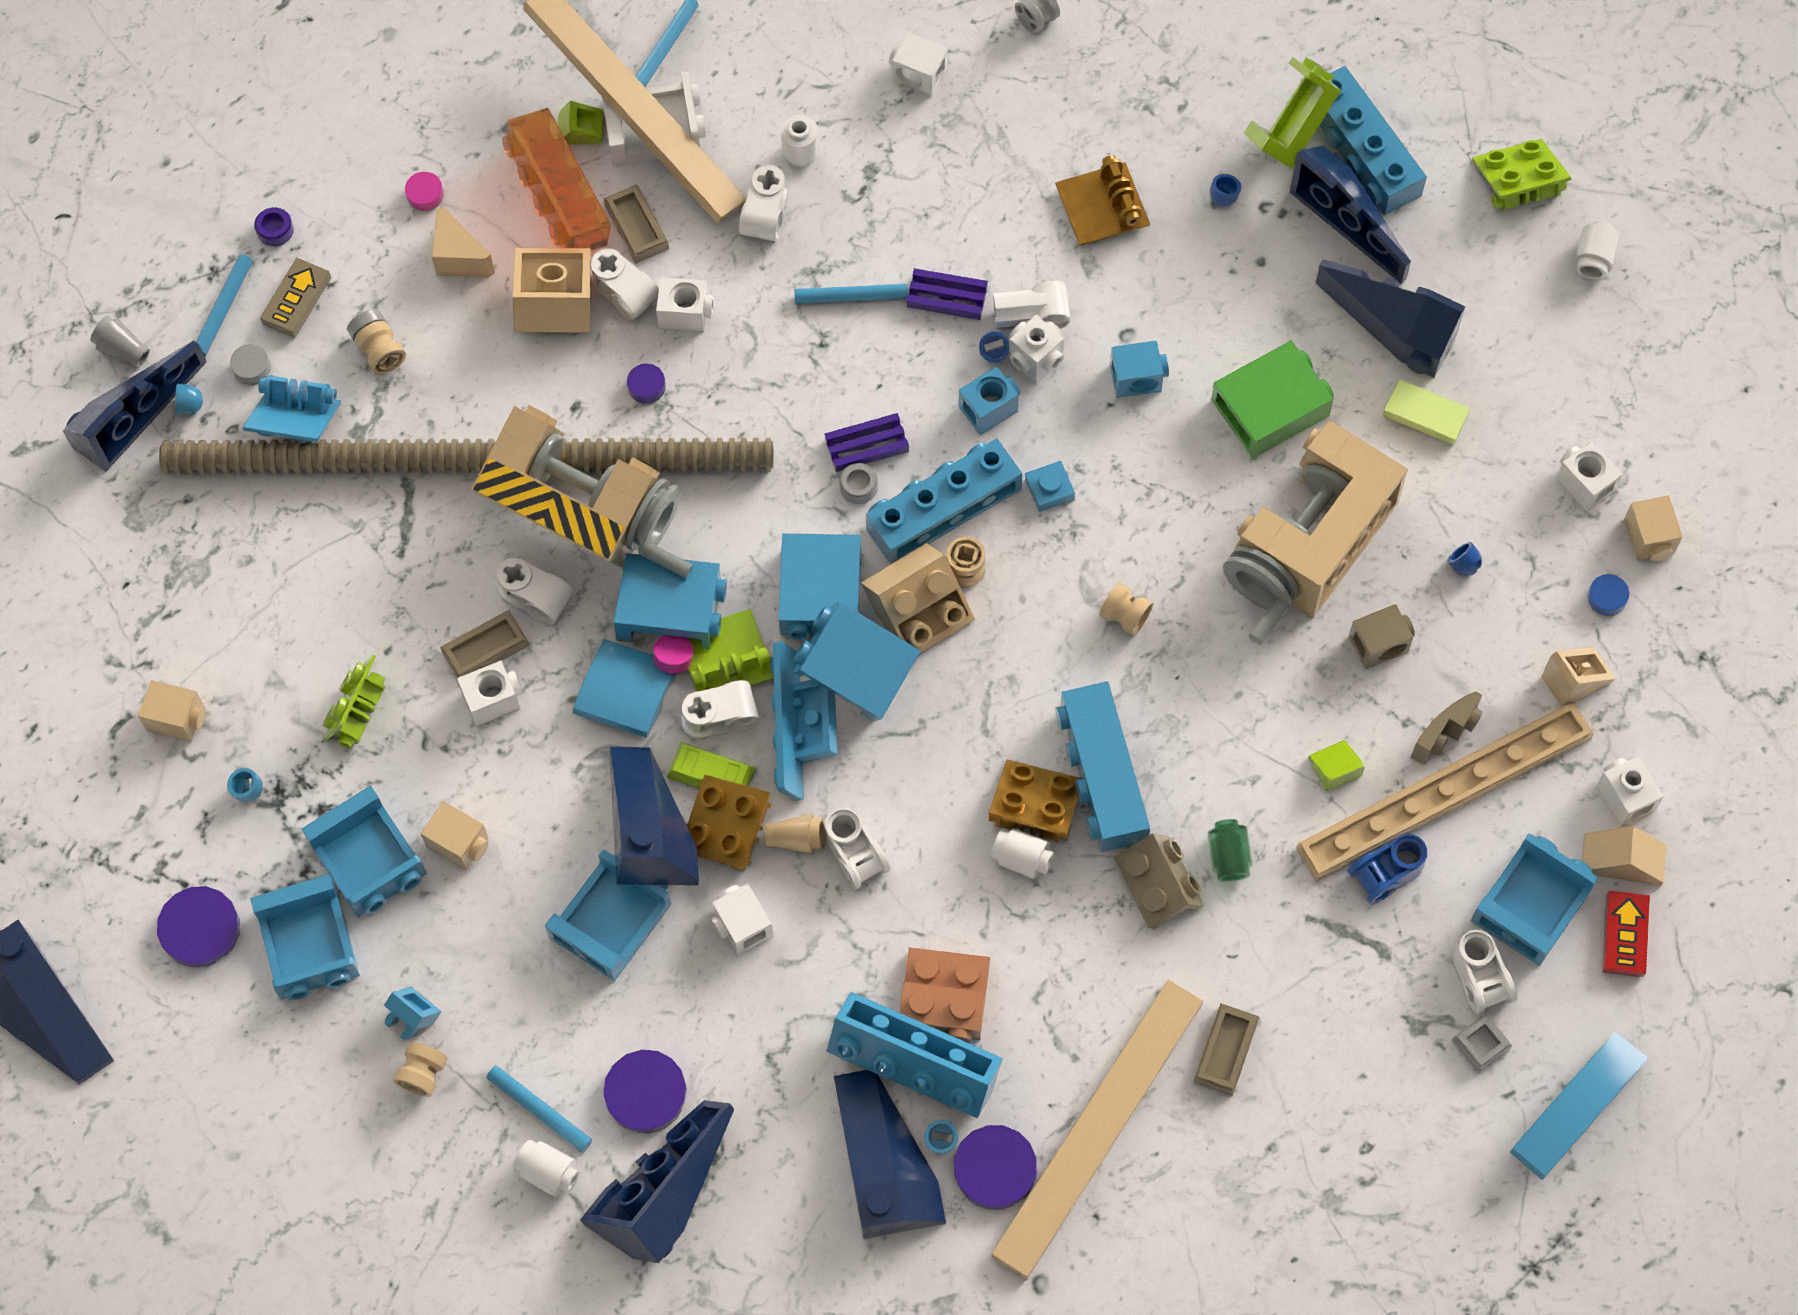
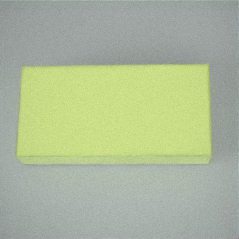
M1399 379L1384 409L1383 416L1454 445L1470 408Z

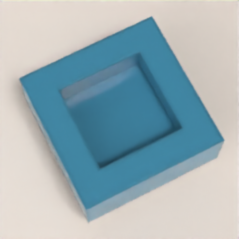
M1061 461L1025 473L1026 484L1039 512L1075 500V491Z

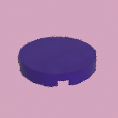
M207 886L189 887L175 893L164 904L157 919V936L162 948L175 962L188 967H207L216 963L215 960L220 959L223 955L226 956L234 948L240 935V918L232 901L221 891Z
M638 1050L624 1055L613 1064L605 1078L603 1095L608 1112L618 1125L632 1131H638V1133L650 1134L665 1129L677 1120L685 1104L687 1087L682 1070L672 1058L659 1051Z
M986 1125L972 1131L960 1142L954 1157V1178L960 1191L964 1193V1196L972 1204L987 1210H1004L1014 1206L1015 1203L1019 1202L1022 1198L1024 1199L1030 1193L1037 1175V1158L1030 1142L1019 1131L1004 1125Z

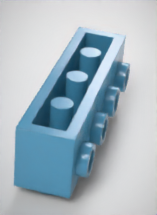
M1346 66L1331 72L1335 76L1332 83L1341 92L1319 125L1323 130L1327 144L1330 148L1337 149L1346 160L1373 203L1379 207L1384 215L1422 196L1427 176Z
M998 438L987 444L985 442L979 443L969 450L967 456L956 462L949 461L937 468L934 475L923 481L915 480L909 483L894 498L890 500L882 499L872 505L866 513V530L891 565L925 543L929 544L1021 491L1023 473Z
M1106 681L1062 691L1061 705L1055 707L1056 717L1060 730L1067 729L1070 743H1066L1065 747L1070 766H1077L1081 778L1076 780V789L1080 803H1088L1091 816L1086 817V824L1091 841L1098 840L1101 852L1134 845L1149 836L1150 825L1109 682Z
M853 992L849 994L835 1017L826 1052L865 1068L881 1077L892 1080L975 1118H979L993 1092L1003 1058Z

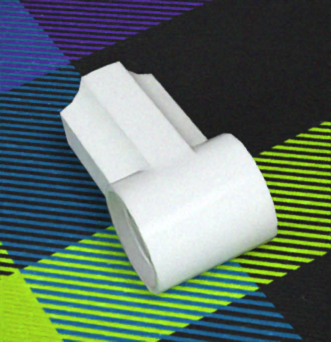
M1045 281L1037 284L1033 290L993 294L996 328L1013 327L1021 322L1027 323L1035 315H1038L1045 322H1052L1059 329L1067 326L1071 321L1067 289L1063 282Z

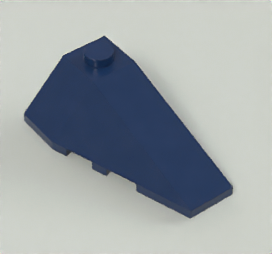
M1324 146L1299 151L1296 155L1289 193L1402 284L1407 279L1411 260L1353 170L1348 166L1346 160L1341 155L1332 153Z
M1325 259L1319 265L1316 284L1400 362L1406 364L1409 369L1418 374H1427L1435 378L1455 343L1466 306L1423 287H1418L1416 292L1399 288L1398 280L1386 277L1384 282L1374 281L1363 270Z
M193 340L92 400L80 412L73 414L63 430L71 447L107 472L175 398L176 385L187 384L207 363L200 345Z
M610 747L616 883L619 885L698 886L697 847L650 747Z
M19 919L0 931V1026L76 1083L81 1084L114 1062V1059L32 935Z
M869 1070L835 1075L834 1082L863 1239L946 1224L938 1180L878 1074Z
M702 1101L666 1134L667 1143L660 1150L650 1155L644 1153L635 1161L639 1168L623 1183L615 1179L609 1184L580 1221L587 1228L631 1258L660 1263L672 1251L674 1243L684 1232L734 1112L733 1106L730 1103Z

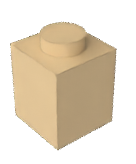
M1669 495L1630 504L1624 521L1637 561L1648 558L1651 561H1661L1671 557L1676 552L1683 537Z
M151 680L138 717L147 731L192 741L195 730L201 729L204 723L206 708L196 691Z
M445 801L441 803L420 833L427 848L467 870L472 861H479L488 847L487 839L489 837L484 824Z

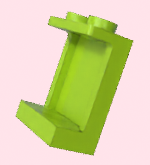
M1294 57L1289 61V64L1304 77L1270 131L1253 121L1249 123L1244 131V134L1261 151L1290 168H1293L1295 165L1297 153L1305 149L1341 92L1332 83L1335 76L1308 57H1305L1303 62Z

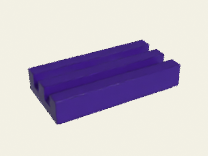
M914 268L906 304L909 308L981 320L988 281ZM917 294L939 296L941 299L951 301L956 299L974 302L976 306L917 296Z
M898 413L824 433L835 472L843 471L852 464H867L909 452V444L905 438L903 426L900 424ZM897 439L895 443L839 458V454L866 449L873 447L874 444Z

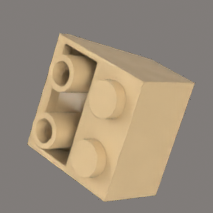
M927 543L861 582L876 615L885 628L919 649L920 653L975 620L946 556Z

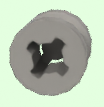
M1020 0L1015 3L1014 7L1021 23L1026 29L1035 34L1043 29L1046 21H1054L1060 16V8L1056 0Z

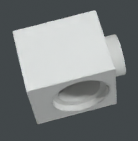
M907 32L901 44L896 43L890 54L889 64L892 65L893 81L933 96L948 68V48Z
M660 277L656 309L659 329L704 332L706 318H712L714 309V296L707 294L706 280ZM684 302L693 303L692 306L687 308L679 307Z
M1590 441L1581 449L1575 446L1560 459L1561 467L1556 480L1588 512L1616 491L1623 473L1593 441ZM1579 470H1587L1594 475V477H1585L1579 472Z
M502 661L457 678L476 727L520 709L516 695L523 693L515 672L506 673ZM491 687L502 689L494 697L483 696L484 692Z

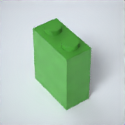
M1292 340L1215 381L1211 401L1252 459L1329 417L1334 400V394L1328 382L1318 378L1313 371V365L1308 354L1304 350L1299 351Z

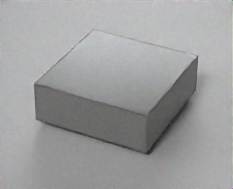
M1487 1014L1481 1016L1452 1039L1453 1043L1478 1073L1508 1052L1512 1047V1044Z

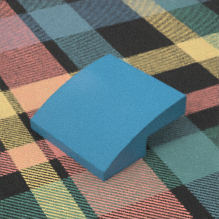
M604 639L583 681L573 707V714L647 738L661 713L662 700L677 673H666L657 668L652 654Z

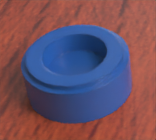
M1611 574L1601 575L1592 582L1587 595L1589 605L1601 615H1616L1624 609L1629 599V588L1625 581L1618 576Z

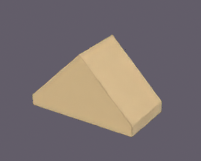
M443 206L436 211L431 256L436 275L492 276L495 270L491 254Z
M1594 647L1556 651L1550 656L1541 676L1561 707L1572 701L1575 703L1616 679Z
M1635 826L1584 834L1582 862L1591 868L1592 874L1595 876L1656 885L1663 884L1666 844Z

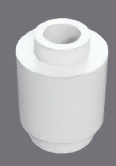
M794 115L784 121L781 127V141L785 159L797 167L810 165L819 154L817 124L813 119L805 115Z
M1595 221L1583 228L1575 257L1576 271L1582 277L1591 280H1601L1612 270L1620 241V233L1612 224L1606 221Z
M1002 828L993 844L991 858L997 860L999 866L1035 880L1040 873L1047 874L1054 858V852L1049 851V841L1016 828H1012L1011 831Z
M532 1140L527 1141L519 1151L513 1169L520 1173L521 1179L554 1197H558L562 1192L569 1193L579 1176V1171L575 1170V1159L542 1141L538 1143Z

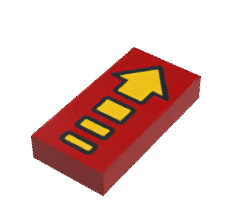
M1610 890L1606 894L1603 973L1637 977L1645 976L1650 895Z

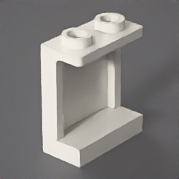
M688 71L681 72L682 82L679 84L646 88L700 147L699 138L706 137L703 115L695 116L694 106H701L698 84H690ZM602 97L613 165L658 159Z

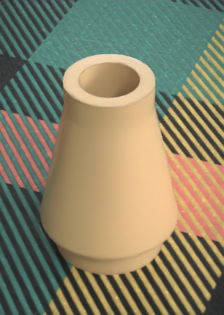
M811 813L776 823H766L764 831L766 847H777L814 854L815 850L824 849L826 832L823 817H814Z

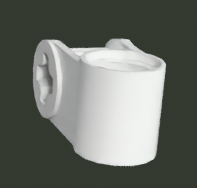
M764 165L754 171L747 199L741 211L739 222L740 235L778 241L787 201L785 176L778 167Z
M607 248L594 254L591 259L593 288L614 305L625 318L634 321L658 299L659 288L657 284L646 273L631 264L618 251Z
M509 558L499 565L496 572L499 594L502 600L528 613L534 619L551 626L555 624L574 594L573 588L565 580L554 574L546 573L525 562L523 559Z
M734 681L720 687L693 692L682 703V729L686 735L696 740L728 732L744 731L754 727L760 721L752 690L747 681ZM696 712H700L703 719H698Z
M839 808L829 814L825 826L826 842L836 857L847 881L854 890L861 888V882L880 871L887 873L891 870L883 850L871 837L855 811L849 808ZM846 824L854 829V833L850 837L840 838L833 833V830L838 825Z
M1472 930L1464 934L1454 949L1452 958L1473 1012L1479 1015L1484 1013L1486 1007L1500 1002H1516L1517 992L1513 979L1503 964L1493 938L1481 930ZM1469 945L1478 947L1482 951L1484 959L1479 961L1472 960L1465 953V947Z

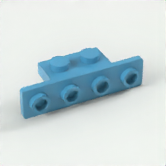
M779 641L773 643V657L770 662L771 671L774 676V694L772 695L771 703L775 712L773 744L776 749L777 768L774 770V781L780 793L794 801L804 799L803 763L838 755L836 697L834 693L813 680L800 682V676L793 673L798 665L797 662L793 661L797 651L784 642Z

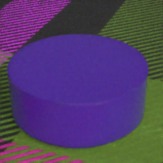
M271 207L261 211L254 222V228L259 240L268 246L285 244L290 240L294 232L290 215L284 209L278 207Z
M653 364L637 365L627 376L629 394L637 402L644 404L653 403L659 400L665 392L666 382L664 374L659 367Z

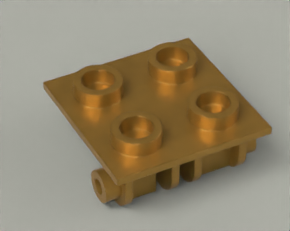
M1115 155L1103 158V165L1099 170L1055 182L1079 246L1150 226V221L1126 162L1122 163L1120 159H1116Z
M1007 759L988 813L989 821L995 822V827L1007 829L1017 828L1019 823V830L1023 832L1026 825L1031 826V835L1033 836L1036 835L1037 828H1039V837L1054 840L1056 843L1059 842V839L1067 841L1071 820L1079 798L1076 780L1081 778Z
M704 774L687 823V828L697 847V856L729 865L733 869L744 872L746 865H751L752 863L750 858L754 849L753 844L754 842H759L760 839L756 837L758 830L763 831L764 827L760 824L763 823L767 808H771L772 804L768 802L771 793Z

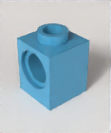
M1157 341L1111 347L1110 369L1116 398L1162 391L1163 377L1169 376V367L1166 354H1159Z
M996 366L959 389V408L981 435L1018 412L1020 390L1013 378L1009 375L1005 377ZM992 395L998 397L1000 400L996 402H988L985 401L983 398Z

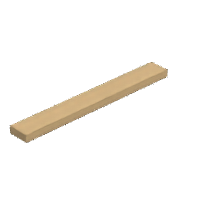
M566 0L525 1L523 10L717 224L743 207L746 202L744 195Z
M1572 701L1297 843L1296 849L1317 882L1356 862L1364 855L1377 851L1399 836L1410 834L1591 740L1594 733Z
M1167 980L992 1252V1258L1026 1280L1029 1278L1198 1013L1203 1000L1172 981Z

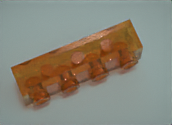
M549 108L507 120L506 134L502 137L504 151L509 158H514L518 166V175L522 185L529 187L533 194L534 207L540 217H545L549 225V234L553 244L561 248H591V250L607 246L611 223Z

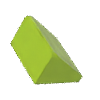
M570 100L560 110L558 115V143L565 145L601 144L603 142V109Z
M1345 740L1308 756L1326 791L1361 777L1365 769L1362 760Z

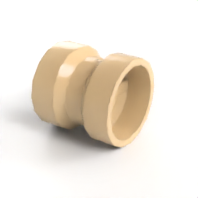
M377 321L365 326L355 337L357 347L361 353L367 354L368 365L375 374H385L395 370L406 358L403 347L399 342L393 340V331L385 321Z
M968 536L956 538L950 543L947 548L946 558L959 586L969 588L977 585L985 575L984 546L979 540Z
M1118 583L1106 598L1099 616L1109 622L1116 621L1120 623L1122 630L1135 636L1149 617L1154 603L1144 597L1135 599V596L1131 594V589Z
M411 1041L405 1051L406 1062L403 1067L397 1070L393 1082L412 1093L431 1097L436 1087L435 1074L443 1070L448 1058L437 1049Z

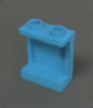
M782 533L778 619L780 635H786L794 640H805L810 638V636H814L818 629L813 627V624L824 606L831 608L833 604L839 601L859 613L860 535Z
M626 553L614 617L616 640L632 642L634 632L699 639L701 640L702 648L710 649L711 636L719 637L721 628V614L716 613L718 602H725L727 592V579H721L720 564L685 560L693 564L691 573L685 579L639 554Z
M840 601L833 604L831 608L824 606L813 624V627L818 629L811 642L805 640L794 656L793 661L797 662L798 665L793 673L800 677L803 675L861 709L860 714L871 721L882 720L921 651Z
M371 785L301 828L309 844L357 917L364 913L372 914L380 910L386 904L388 898L399 891L406 892L413 889L421 882V877L427 874L418 855H415L383 807Z
M1528 833L1521 847L1487 896H1484L1476 908L1470 921L1538 966H1541L1593 889L1598 877L1592 874L1591 868L1578 859L1571 860L1558 852L1556 845L1550 840L1541 836L1535 837Z
M603 849L598 855L600 862L563 913L560 916L555 913L545 924V929L549 939L615 982L672 903L667 891L668 885L617 884L615 854L612 855Z
M329 874L250 898L253 912L259 921L274 979L272 980L273 988L280 999H302L310 995L311 990L324 986L328 988L341 987L348 984L351 978L360 976L338 892Z

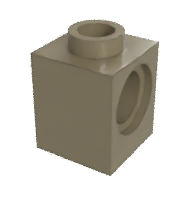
M1396 604L1354 620L1349 633V638L1365 669L1408 653L1413 636H1415L1410 618L1406 614L1402 615Z

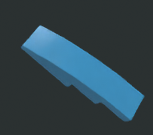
M1615 1031L1510 1150V1153L1543 1180L1639 1071L1648 1058Z

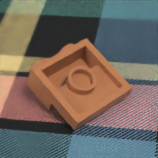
M909 947L899 1013L967 1043H971L972 1039L980 1040L990 957Z

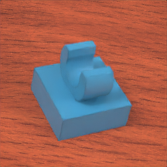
M413 987L392 992L384 1004L391 1011L385 1019L387 1027L396 1025L400 1019L406 1024L405 1031L400 1037L403 1040L416 1036L421 1028L433 1025L442 1012Z

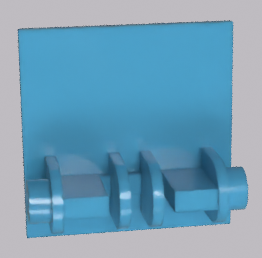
M269 375L267 378H261L259 381L258 391L259 393H264V395L244 424L243 431L256 432L262 436L275 435L294 438L300 442H318L341 405V400H336L337 390L332 389L330 384L309 382L308 384V381L302 380L298 389L296 379L291 378L288 383V378Z

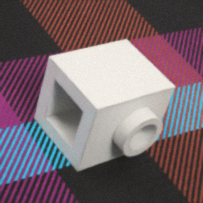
M1640 756L1626 761L1625 758H1619L1604 767V773L1597 784L1599 791L1621 827L1656 811L1664 798Z
M748 883L740 888L735 885L723 890L717 896V900L712 902L715 916L710 921L721 940L728 937L737 955L774 936L772 923Z

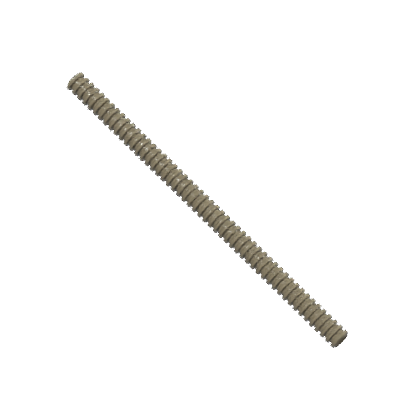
M563 438V448L559 461L578 471L579 469H584L586 473H590L591 469H596L598 473H602L603 469H608L611 465L616 464L618 459L629 464L631 458L637 459L656 469L657 472H663V469H669V472H675V469L687 472V468H693V472H699V468H705V472H711V468H717V472H723V468H729V472H735V468H741L742 472H747V468H753L754 472H759V468H765L766 472H771L774 464V448L771 438H765V441H759V438H753V441L741 438V441L736 442L735 438H729V442H723V438H717L716 442H711L710 438H705L704 442H699L698 438H693L692 442H687L686 438H681L680 442H675L674 438H669L668 442H663L662 438H657L656 442H651L650 438H645L644 442H639L638 438H633L632 442H627L626 438H621L620 442H615L614 438H609L608 442H603L602 438H597L596 442H591L590 438H585L584 442H579L577 438H573L572 442H567ZM275 439L271 440L270 443H267L266 440H259L258 443H255L254 440H247L246 443H243L242 440H235L233 444H231L230 440H224L222 444H219L218 440H212L210 444L206 440H200L198 444L194 440H188L186 444L182 440H176L174 444L170 440H164L160 445L159 463L164 474H171L172 470L176 474H183L184 470L188 474H194L196 470L200 474H206L208 470L212 474H218L220 470H223L224 474H230L232 470H235L236 474H242L244 470H247L248 474H254L256 470H259L260 474H266L268 470H271L272 474H278L280 470H283L285 474H290L292 470H295L297 474H302L304 470H307L309 474H314L316 470H319L321 474H326L328 470H331L333 474H338L339 470H343L345 474H350L351 470H355L358 474H362L363 470H367L370 474H374L375 470H379L380 473H386L387 470H391L392 473H398L399 470H403L404 473H410L411 470H415L416 473H422L423 470H428V473H434L435 469H439L440 473H446L447 469H451L452 473H458L459 469H463L464 473H470L471 469H475L476 473H480L495 444V440L488 439L487 442L483 443L482 439H476L475 443H471L470 439H464L463 443H459L458 439H452L451 443H447L446 439H440L439 443H435L434 439H428L427 443H423L422 439H416L415 443H411L410 439H404L403 443H399L398 439H392L391 443H387L386 439H380L379 443H375L373 439H368L367 443H363L361 439H356L355 443H351L349 439H344L343 443H339L337 439H332L331 443H327L325 439H320L319 443L314 441L303 443L297 440L291 443L290 440L284 439L282 443H279Z

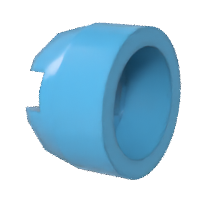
M177 384L176 415H191L199 411L203 404L201 391L192 385Z
M240 768L230 775L227 789L237 800L253 802L260 797L263 783L259 775L253 770Z
M936 1120L926 1128L924 1135L925 1143L935 1153H948L957 1145L958 1131L951 1122ZM932 1131L952 1134V1142L931 1139Z

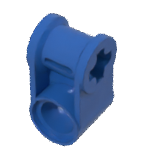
M1404 834L1377 851L1364 855L1354 862L1347 872L1350 877L1357 878L1368 894L1366 900L1370 905H1374L1386 899L1398 888L1417 878L1422 873L1427 859V846L1420 837L1413 834ZM1402 851H1410L1416 855L1418 861L1413 864H1405L1399 860L1397 854Z

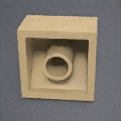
M515 248L513 275L514 332H590L591 248Z

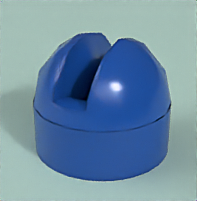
M1230 174L1215 176L1210 187L1211 200L1221 207L1231 206L1239 197L1242 187L1240 181Z
M1000 331L985 333L979 342L981 356L989 362L1002 361L1009 353L1008 338ZM1002 339L1004 345L986 351L984 345Z
M1467 542L1452 552L1447 562L1459 575L1472 576L1482 566V556L1472 542Z

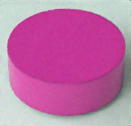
M419 172L412 175L405 185L407 200L417 210L426 211L437 207L444 196L440 179L430 172Z
M664 635L655 642L653 661L661 671L675 674L681 673L691 666L693 646L687 638Z

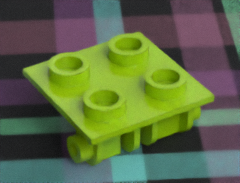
M1542 138L1528 140L1522 144L1501 150H1491L1486 154L1472 157L1474 164L1496 192V194L1491 195L1493 208H1500L1502 211L1520 206V201L1523 205L1529 204L1530 197L1533 202H1538L1540 199L1560 196L1561 191L1567 189L1566 182L1571 180V176Z
M751 609L721 618L719 637L711 636L710 649L702 648L701 640L687 638L693 646V660L688 670L696 692L720 687L734 681H747L750 687L774 679L770 667V656L767 648L763 645Z
M373 654L364 664L358 662L353 671L350 670L347 673L339 689L345 695L340 697L336 706L332 705L322 726L328 728L323 738L324 741L336 735L339 737L337 743L345 748L352 749L354 744H359L360 738L367 726L364 723H369L371 718L366 713L352 706L365 712L373 713L375 711L374 705H377L382 692L385 690L383 685L385 678L382 675L371 672L367 676L376 655Z

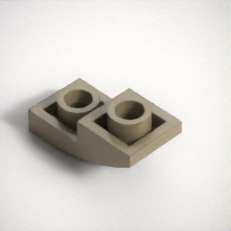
M1477 691L1470 693L1442 711L1424 730L1416 742L1411 758L1425 765L1432 753L1436 756L1440 755L1449 737L1458 741L1465 729L1472 732L1483 714V711L1478 709L1482 694Z

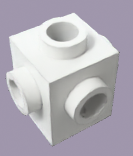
M1035 315L1027 323L1021 322L1009 336V361L1017 370L1026 374L1036 384L1047 373L1053 372L1064 358V338L1062 332L1055 324L1043 321L1038 315Z

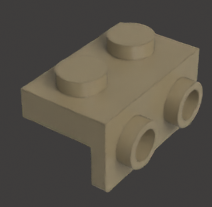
M1156 833L1150 834L1114 857L1148 928L1151 929L1158 928L1187 909L1198 910L1204 906L1199 897L1201 894L1200 885L1195 877L1187 872L1182 862L1184 854L1181 847L1173 838Z

